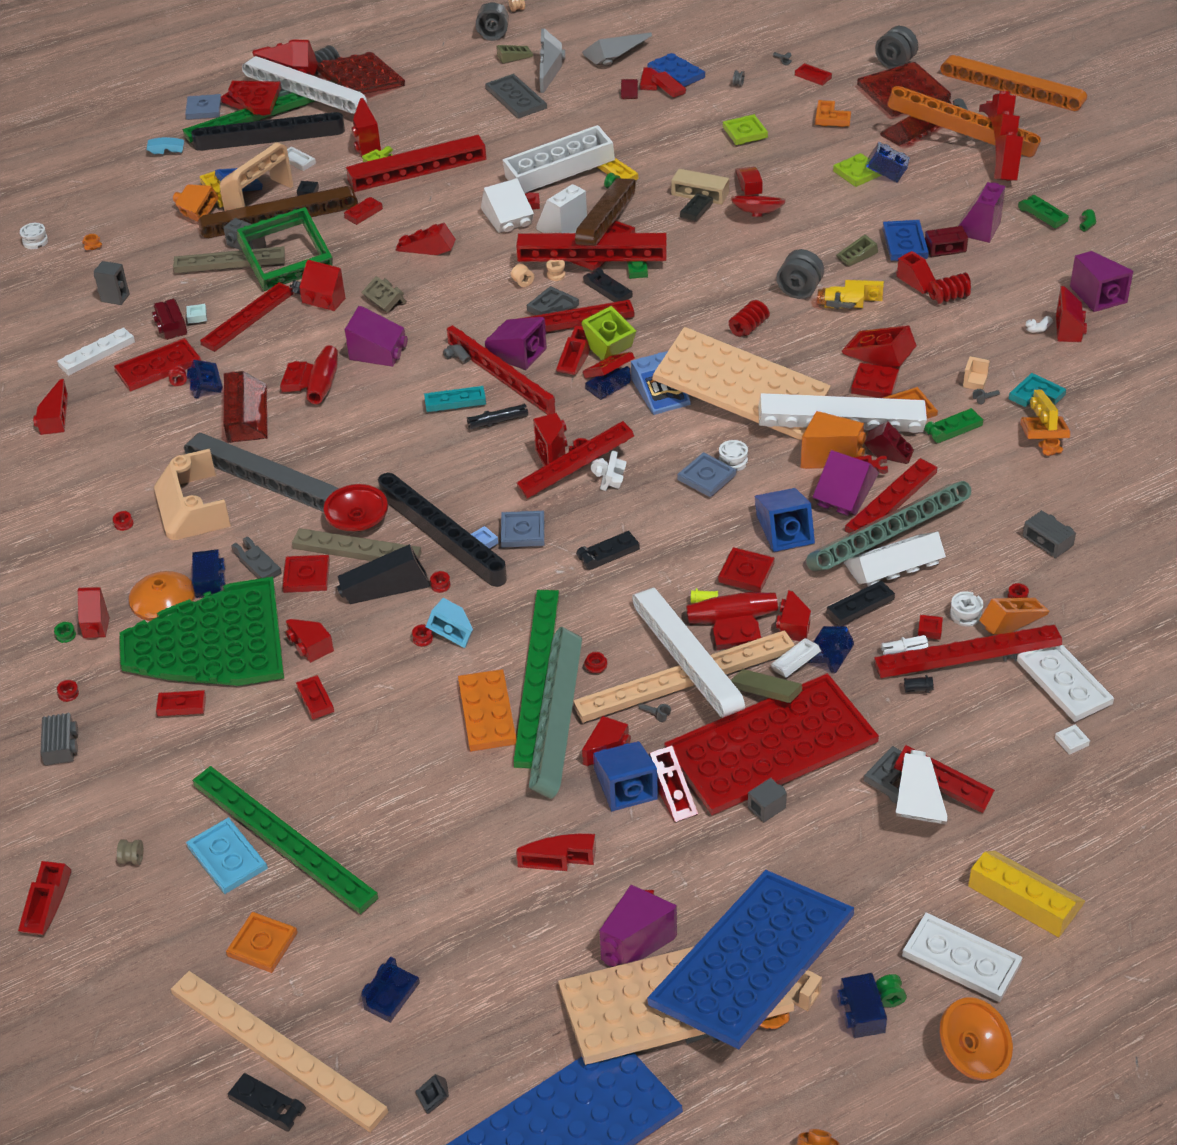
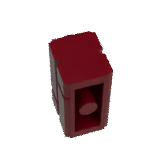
M955 226L925 231L928 254L930 257L966 252L968 236L963 227Z
M173 298L165 300V302L154 303L155 311L152 312V316L159 334L163 333L167 340L176 336L187 335L185 320L176 299Z

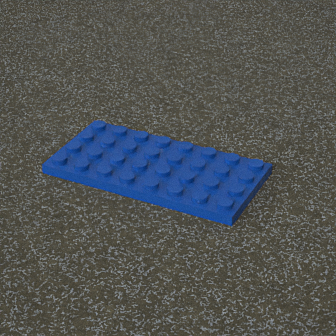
M765 870L647 997L648 1005L736 1049H740L854 916V907Z
M634 1052L585 1065L581 1056L446 1145H635L681 1114L683 1109L679 1101Z

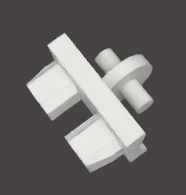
M611 451L609 461L606 462L603 458L594 460L591 464V471L596 476L600 477L603 475L600 486L601 490L606 491L608 485L619 489L623 481L622 474L626 467V461L617 458V451Z

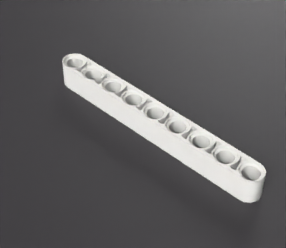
M257 56L242 65L244 74L258 81L281 82V89L354 114L356 112L360 98H364L367 104V99L361 92Z
M653 587L633 594L632 600L636 611L718 715L723 718L744 710L745 702L740 691L660 593Z

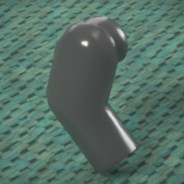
M459 344L449 345L443 350V355L447 359L459 357L463 363H467L471 359L470 355Z

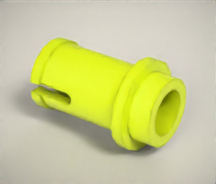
M695 588V590H691L690 604L718 597V591H700L698 588Z

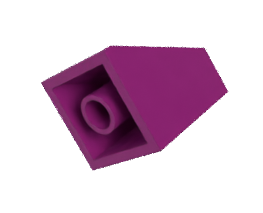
M987 182L958 224V226L963 227L968 238L991 242L1001 223L1006 186Z
M1089 251L1075 255L1070 287L1093 312L1128 303L1133 271L1098 253Z
M363 306L357 307L345 328L349 360L393 367L397 359H400L403 348L407 346L408 338L405 336L404 327Z
M545 318L507 319L487 337L485 347L507 364L527 370L547 349Z
M831 450L812 498L822 508L829 509L833 507L837 509L836 512L845 516H849V513L856 515L879 472L871 463Z
M630 885L599 930L601 960L610 967L642 960L673 941L677 936V905L634 885Z

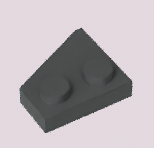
M550 286L527 304V311L534 315L565 311L579 306V299Z

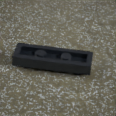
M881 580L827 606L826 613L839 626H842L893 601L895 593Z

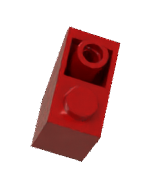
M913 251L898 258L897 277L922 294L927 293L929 282L936 280L926 259Z
M788 590L786 599L781 601L780 612L783 613L777 617L776 628L780 629V632L785 630L791 640L802 641L804 638H808L811 610L793 591Z
M296 619L286 620L288 630L285 633L290 643L294 642L296 644L299 654L302 657L305 656L310 663L334 651L332 637L320 622Z

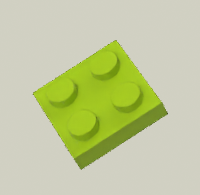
M755 114L723 121V129L735 145L768 138V131Z
M861 153L833 165V171L855 187L882 176L884 170Z

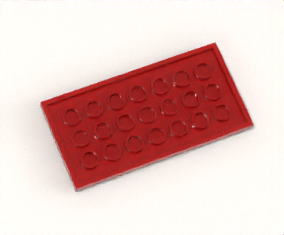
M827 673L803 683V691L791 703L768 698L742 711L664 743V748L673 746L685 779L709 813L714 815L748 800V792L769 778L782 785L877 743L879 735Z

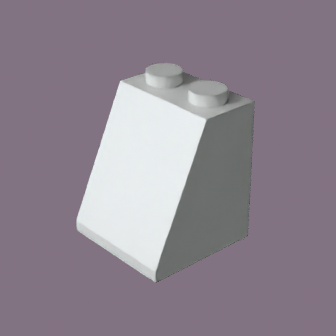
M517 178L484 188L481 209L498 233L509 232L515 228L526 227L532 223L534 213Z
M572 184L549 198L543 208L536 229L542 233H576V229L587 216L586 191Z
M911 750L910 754L905 753L896 816L946 825L947 813L931 758L926 757V752Z

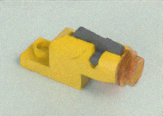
M845 280V287H823V289H818L817 305L836 309L863 308L864 301L883 300L884 281Z

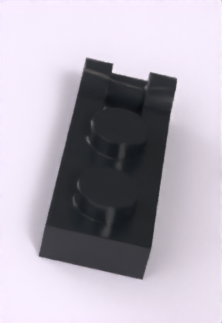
M600 267L594 269L593 273H587L583 276L586 285L613 302L629 300L633 297L632 290L606 275Z
M626 531L588 548L585 546L580 547L576 555L580 560L584 561L583 564L588 570H592L640 550V543L630 531Z
M245 1072L227 1093L231 1101L285 1131H290L294 1125V1119L297 1116H301L306 1110L305 1105L301 1101L289 1098ZM284 1109L287 1110L285 1114H281Z

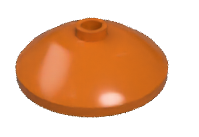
M173 571L155 572L145 576L133 586L129 594L130 608L139 618L151 621L158 617V612L189 599L194 601L195 588L192 581L181 573Z
M972 997L959 999L946 1008L940 1022V1039L944 1052L953 1066L965 1076L975 1080L985 1081L1000 1076L1008 1068L1013 1053L1011 1033L1001 1014L987 1002Z

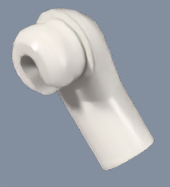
M1045 316L1040 323H1036L1035 319H1032V321L1030 319L1025 323L1026 330L1030 333L1045 332L1053 323V319L1050 316Z

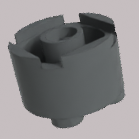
M490 2L483 4L479 9L476 18V30L484 39L495 41L507 32L509 15L505 6Z

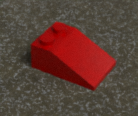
M360 98L353 118L354 127H351L353 136L356 138L354 142L355 151L359 152L362 157L376 149L381 151L378 123L364 98Z
M907 325L859 331L844 347L842 353L873 365L897 368L911 355V352L917 345L911 328Z

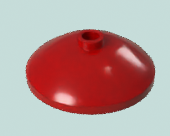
M769 196L731 197V202L745 212L752 213V217H763V213L774 212L782 207L786 201L784 198Z
M353 484L339 488L330 494L324 503L326 520L333 527L350 532L363 531L375 526L385 517L388 510V502L384 493L378 488L366 484Z

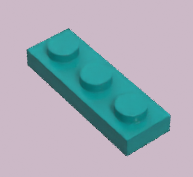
M484 386L424 393L427 412L486 405Z

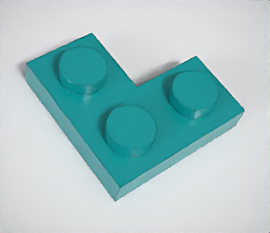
M1031 373L1009 393V400L1027 407L1030 404L1031 397L1034 396V390H1043L1051 402L1056 405L1066 395V388Z

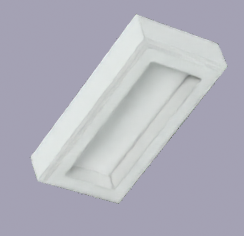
M291 146L287 149L290 165L305 171L316 164L315 158Z
M804 638L775 660L771 667L773 671L786 678L821 652L819 645Z

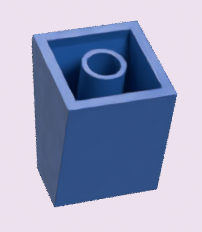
M796 488L754 496L757 518L773 552L815 544L811 502Z
M639 741L593 753L594 770L611 812L658 799L657 767Z

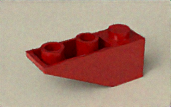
M444 222L438 225L434 224L425 230L420 229L409 236H402L395 250L399 252L439 255L450 251L456 239Z

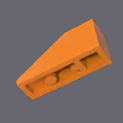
M993 598L979 621L986 626L985 629L993 635L1005 634L1048 615L1050 611L1036 598Z

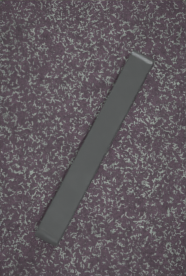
M200 432L184 445L186 454L210 449L214 468L324 512L326 499L338 489L331 484Z

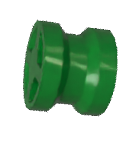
M896 974L885 975L875 982V988L881 994L880 1002L882 1006L887 1008L901 1005L907 999L905 990L901 988V978Z

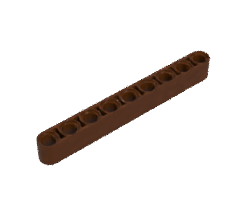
M616 178L576 229L575 242L577 245H597L635 194V179Z
M344 186L203 215L199 218L198 225L204 238L224 236L223 227L234 218L255 224L261 220H267L279 214L291 212L295 208L300 209L306 207L311 217L349 210L358 204V200L353 188Z

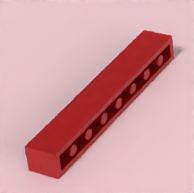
M478 134L347 166V178L354 192L487 160L486 147Z
M518 233L517 262H547L549 260L667 261V233H605L596 246L577 245L575 242L576 233Z

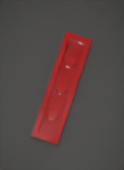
M905 745L894 768L902 772L905 753L910 754L911 750L915 749ZM931 758L940 792L984 813L995 790Z

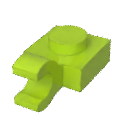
M387 146L381 151L376 149L362 156L363 162L392 156L389 153L393 149Z

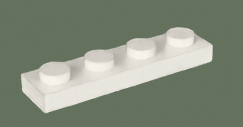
M125 328L116 330L114 333L100 338L98 341L84 346L72 354L66 355L57 361L58 366L69 376L135 342L134 336Z

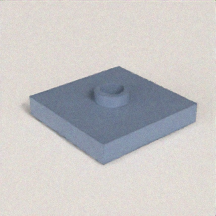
M221 94L187 97L185 113L187 120L220 117Z
M703 452L677 474V480L711 497L736 476V469Z
M544 511L501 512V548L545 546Z

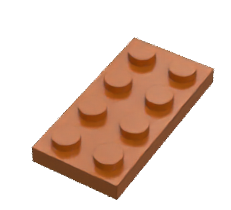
M500 669L458 676L470 752L516 745V734L504 670Z

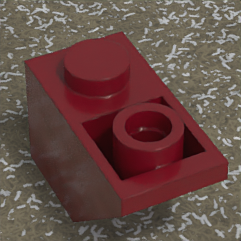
M889 421L871 429L864 442L877 458L887 456V460L898 463H909L914 452L911 444L901 436Z

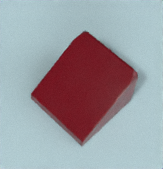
M637 79L621 80V99H638Z

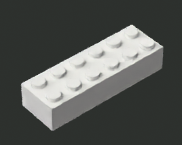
M597 125L502 160L507 180L517 178L524 193H528L534 189L615 160L613 142Z

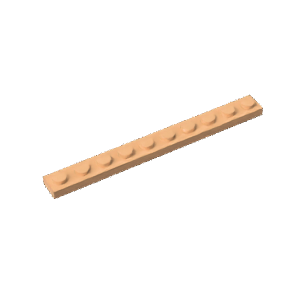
M784 630L710 656L725 674H729L780 657L795 645ZM679 665L573 700V705L583 723L694 686L695 684Z
M188 971L171 988L172 995L368 1132L371 1133L387 1115V1106L192 972Z

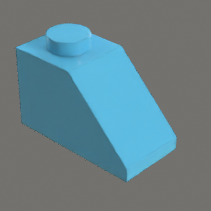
M442 598L432 609L426 624V628L463 648L467 646L473 631L463 608L445 598Z

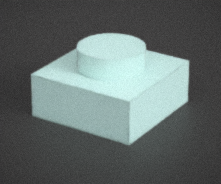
M205 304L186 306L188 324L207 321Z

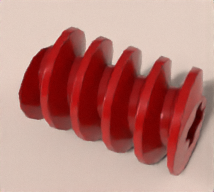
M965 272L956 276H950L949 278L945 277L936 281H930L928 284L929 296L932 300H936L938 304L943 303V300L949 302L950 298L956 300L957 297L963 298L964 295L968 297L971 294L970 277Z
M759 300L750 301L730 318V330L738 337L749 335L769 318L770 312L768 307Z

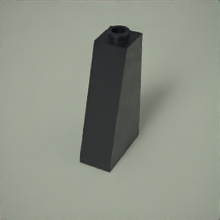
M409 544L338 575L340 585L337 586L340 596L342 598L346 597L349 604H355L430 587L426 570Z

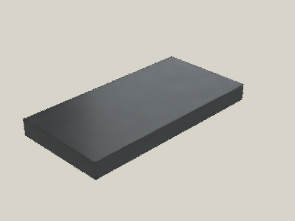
M515 74L485 84L486 90L518 119L547 109V103Z

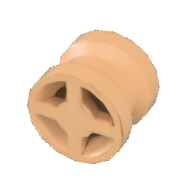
M508 0L512 12H515L517 9H525L524 0Z
M563 260L547 261V278L552 281L564 279L565 262Z
M518 264L512 269L511 278L519 286L527 287L533 282L534 274L526 265Z

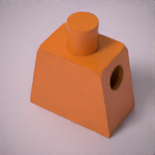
M192 184L186 185L182 193L175 192L173 195V201L180 212L197 222L201 216L210 213L219 198L212 186Z

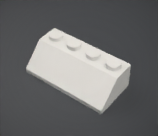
M939 532L919 534L855 555L845 560L844 564L858 584L867 583V586L879 582L884 577H887V580L900 576L899 572L905 570L907 573L920 570L919 566L926 564V567L939 564L938 559L946 556Z

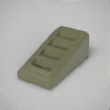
M496 46L497 56L502 64L533 57V53L528 46Z
M863 235L836 254V256L849 267L878 253L877 243L867 235Z

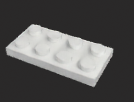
M1063 645L1018 654L1017 662L1074 722L1113 704L1114 697Z
M925 913L903 949L902 954L903 957L998 1002L1002 1000L1023 957L928 913Z

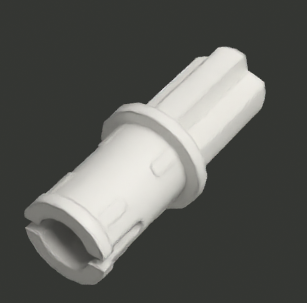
M924 635L908 639L902 637L898 641L881 643V649L884 651L883 655L928 648V640Z

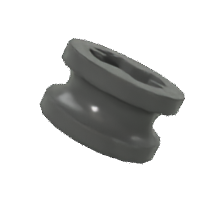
M735 70L733 85L739 84L742 87L745 72L741 71L739 73L738 70Z

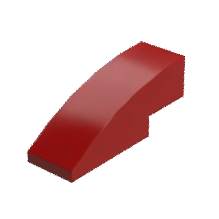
M756 167L736 168L741 191H744V195L762 194L763 181Z
M575 325L571 337L567 338L556 368L557 372L576 375L588 357L591 349L582 326Z
M595 834L559 835L521 846L516 851L518 868L568 871L569 863L594 865L596 853Z
M41 861L36 882H31L18 929L19 932L44 935L59 908L69 881L71 869L66 864Z

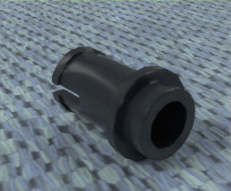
M925 675V677L904 678L905 693L919 691L929 693V691H933V677Z

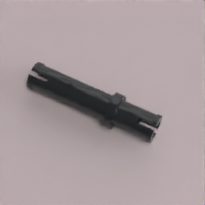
M524 403L493 412L484 411L483 414L467 417V425L470 424L468 426L470 430L482 426L491 427L495 423L528 416V409H525L527 406Z

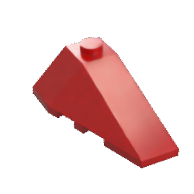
M293 39L286 44L279 43L275 47L267 46L252 52L254 57L257 56L314 76L318 67V62L309 40Z

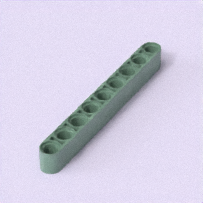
M965 481L948 484L811 552L806 558V564L812 571L829 569L967 500L971 495V487ZM854 539H855L856 542H857V546H856V547H855V545H854ZM836 548L839 549V556L836 554ZM819 556H820V558H821V560H822V564H821V565L819 564V561H818V557H819Z
M560 627L552 639L529 780V788L550 799L556 796L561 785L582 645V637L564 627Z

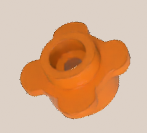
M88 234L82 241L85 244V250H95L102 246L100 237L97 234Z
M1058 438L1044 439L1039 442L1038 446L1043 449L1044 455L1050 456L1063 452Z

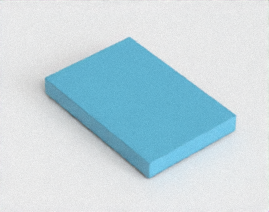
M229 817L186 842L188 849L224 894L268 869L267 863Z

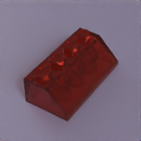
M945 96L942 99H940L941 101L952 104L948 96ZM909 116L882 131L880 135L898 146L904 143L909 145L916 141V136L920 139L928 134L927 130L930 129L932 132L940 128V126Z
M244 371L224 373L223 425L227 443L268 439L267 384Z

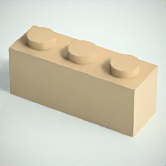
M678 169L671 180L672 195L692 199L697 193L712 197L713 203L722 205L729 194V178Z

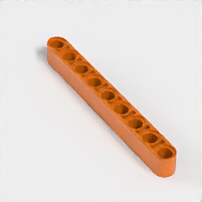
M950 55L940 67L942 74L998 91H1009L1013 95L1071 111L1079 110L1087 100V94L1082 89L956 55Z
M896 86L892 89L888 100V106L891 109L995 145L994 129L989 117L904 87ZM1018 128L1017 136L1023 137L1021 155L1033 157L1040 145V136Z

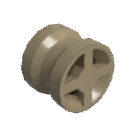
M121 839L117 846L118 863L126 864L127 862H132L134 865H140L144 852L142 840L128 842L126 839Z

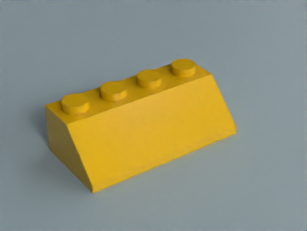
M995 850L984 851L971 868L968 887L1058 938L1085 904L1084 899Z

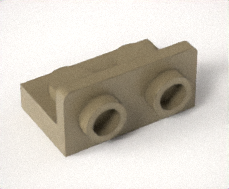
M377 276L361 292L366 298L387 313L398 301L403 304L407 302L403 297L404 293L398 287L393 288V285L387 279L381 280Z

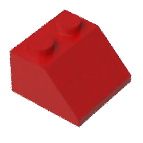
M307 260L299 287L302 303L335 311L346 299L341 268Z
M1060 286L1055 316L1057 341L1082 342V336L1086 335L1087 323H1084L1086 311L1082 310V302L1065 286Z
M557 412L534 418L535 450L544 466L565 455V447L568 444L564 432L567 431L565 421L559 418Z

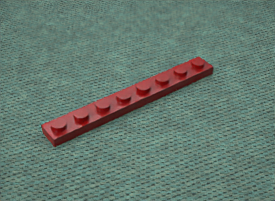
M453 325L447 328L449 345H461L470 355V360L547 415L555 413V398L551 393H548L537 383L528 379L526 375L521 374L513 366L504 362L499 356L494 355L486 347L477 343L475 339L467 336L462 330Z
M1045 625L1033 629H1023L1016 632L930 646L928 648L908 650L895 654H885L874 657L880 678L1061 646L1062 637L1055 625Z

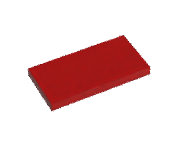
M183 338L114 366V369L131 392L169 377L168 372L173 367L179 366L186 370L201 364L202 361L189 342Z

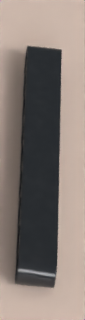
M332 112L194 129L191 134L194 148L198 151L341 135L345 132L343 114Z
M384 473L378 477L379 490L384 493L390 506L489 585L499 587L506 583V564L501 557L395 474Z

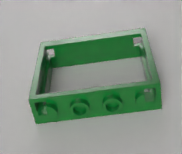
M306 207L294 209L291 212L279 214L273 218L261 220L258 223L237 229V241L264 291L271 289L279 282L287 284L293 282V280L302 279L307 260L264 274L248 244L249 241L303 224L319 253L318 256L307 260L333 266V257Z

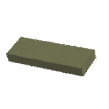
M742 669L731 679V682L738 690L791 703L803 691L801 683Z

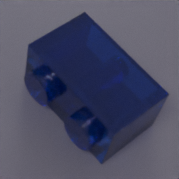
M878 142L868 157L866 167L897 183L908 168L910 157L903 152L894 150L887 144Z
M219 549L192 552V584L196 598L204 597L203 594L209 591L211 594L222 591V586L226 585L225 573H222L223 570H226L225 558L220 557Z
M873 973L841 978L840 989L837 990V999L840 1006L844 1005L846 1011L844 1012L845 1025L847 1029L851 1028L854 1039L886 1033L887 1016Z

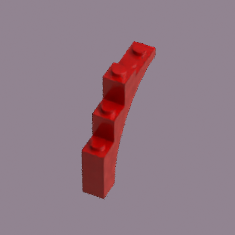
M1000 91L999 94H994L992 101L980 104L979 112H984L988 115L994 129L996 145L994 179L1017 181L1023 137L1017 136L1020 116L1014 115L1016 96L1010 95L1009 91Z

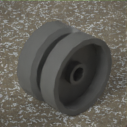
M900 25L894 26L877 40L875 53L878 60L885 67L894 70L899 69L917 54L919 48L918 40L909 28Z
M804 249L792 251L788 254L777 272L776 281L779 288L792 298H808L814 293L824 276L823 262L811 251Z

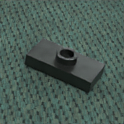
M697 193L680 211V217L696 222L713 204V198Z

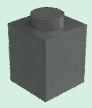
M769 778L748 792V808L763 823L786 809L787 792L782 785L777 784L772 778Z

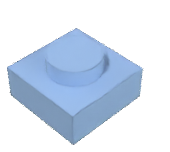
M485 526L471 534L489 549L498 544V537Z

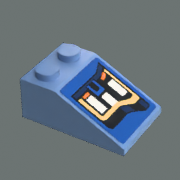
M668 351L631 361V380L653 415L691 405L688 394L652 380L653 373Z

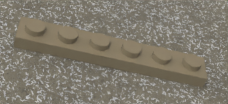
M284 246L252 249L260 266L285 263ZM243 250L174 256L173 264L174 273L204 272L207 270L251 266Z
M302 528L298 529L292 541L293 549L367 561L375 560L406 546L404 544ZM411 546L419 559L422 554L421 547Z

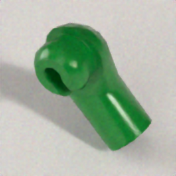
M1087 209L1082 213V216L1085 215L1083 218L1085 221L1079 227L1083 232L1093 227L1097 222L1095 212L1092 209Z

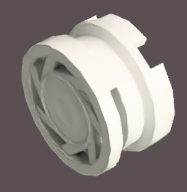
M29 223L20 229V236L25 248L38 249V246L42 245L43 247L47 244L48 237L43 224Z
M729 440L720 445L719 461L737 469V471L743 470L746 467V463H748V447L745 443L738 440Z
M968 591L955 594L952 598L950 617L953 622L965 627L979 623L983 609L981 597H976L973 595V592Z

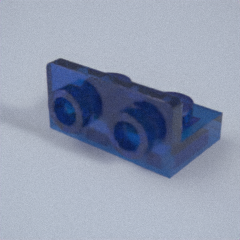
M193 360L191 367L187 369V379L190 381V390L193 392L194 398L199 399L202 390L221 393L223 385L216 363Z
M628 366L622 369L617 368L606 375L596 376L585 383V389L602 400L631 383L630 368Z
M823 626L814 640V643L819 645L821 652L807 661V663H827L831 673H836L854 646L853 638L847 626Z
M390 957L386 963L380 965L371 983H367L362 990L361 997L364 1010L391 1023L420 984L419 977L397 967L396 959Z

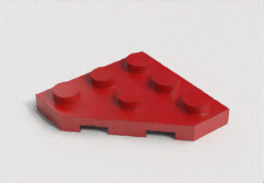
M232 80L228 92L233 99L250 112L264 116L271 115L282 87L281 82Z

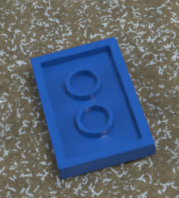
M673 53L657 58L647 64L648 68H652L659 73L667 72L684 87L705 78V71Z
M920 220L883 222L882 228L891 261H898V258L911 251L924 259H928V249Z

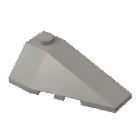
M541 29L540 92L544 93L562 67V60H565V49H562V43L546 29Z
M652 33L599 39L582 53L595 64L609 65L613 63L614 59L652 36Z

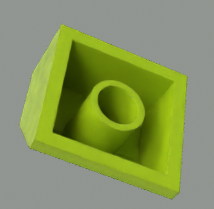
M612 306L582 321L590 349L601 360L632 347L636 330Z

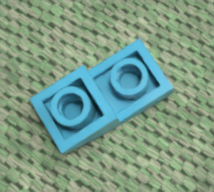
M170 137L148 140L146 150L153 154H164L165 149L174 153H182L184 140Z

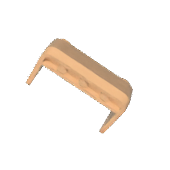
M278 142L273 144L221 180L220 191L224 211L245 207L242 188L268 170L271 180L290 188L293 187L288 151L285 145Z
M210 449L176 456L170 461L154 485L166 536L171 540H179L231 527L224 499L203 504L200 497L194 495L183 497L180 484L216 476Z

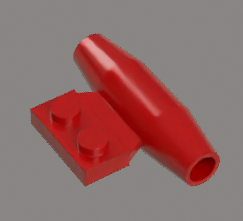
M327 345L315 359L314 364L307 363V361L288 363L280 384L281 391H301L302 388L307 387L308 401L312 404L321 403L331 389L337 371L338 350L334 346Z
M745 592L702 600L687 605L686 610L689 624H714L713 633L716 650H724L760 639L759 624L755 618L778 611L776 593Z

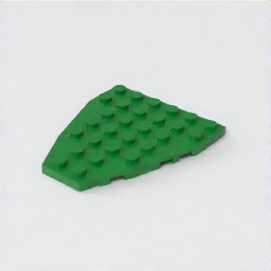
M273 577L226 584L220 592L211 594L210 591L206 592L200 600L195 602L191 601V599L158 612V617L149 622L142 620L134 627L119 632L120 665L122 671L172 681L235 686L285 678Z

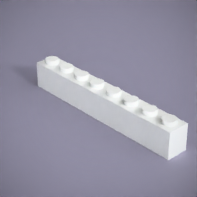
M761 393L758 405L759 426L807 428L816 411L864 423V430H871L889 421L898 431L917 433L923 432L927 421L925 400Z

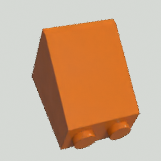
M816 411L802 436L800 468H824L831 450L850 457L864 456L865 448H862L866 439L864 423Z

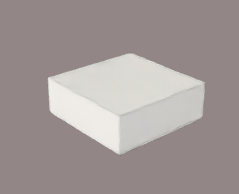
M1076 724L1055 734V740L1069 755L1089 746L1090 740Z

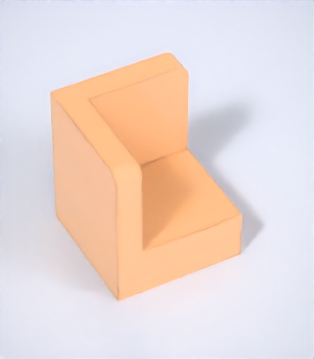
M970 356L965 368L963 387L974 390L984 389L990 361Z
M807 970L789 991L794 1005L809 1011L821 993L822 977Z

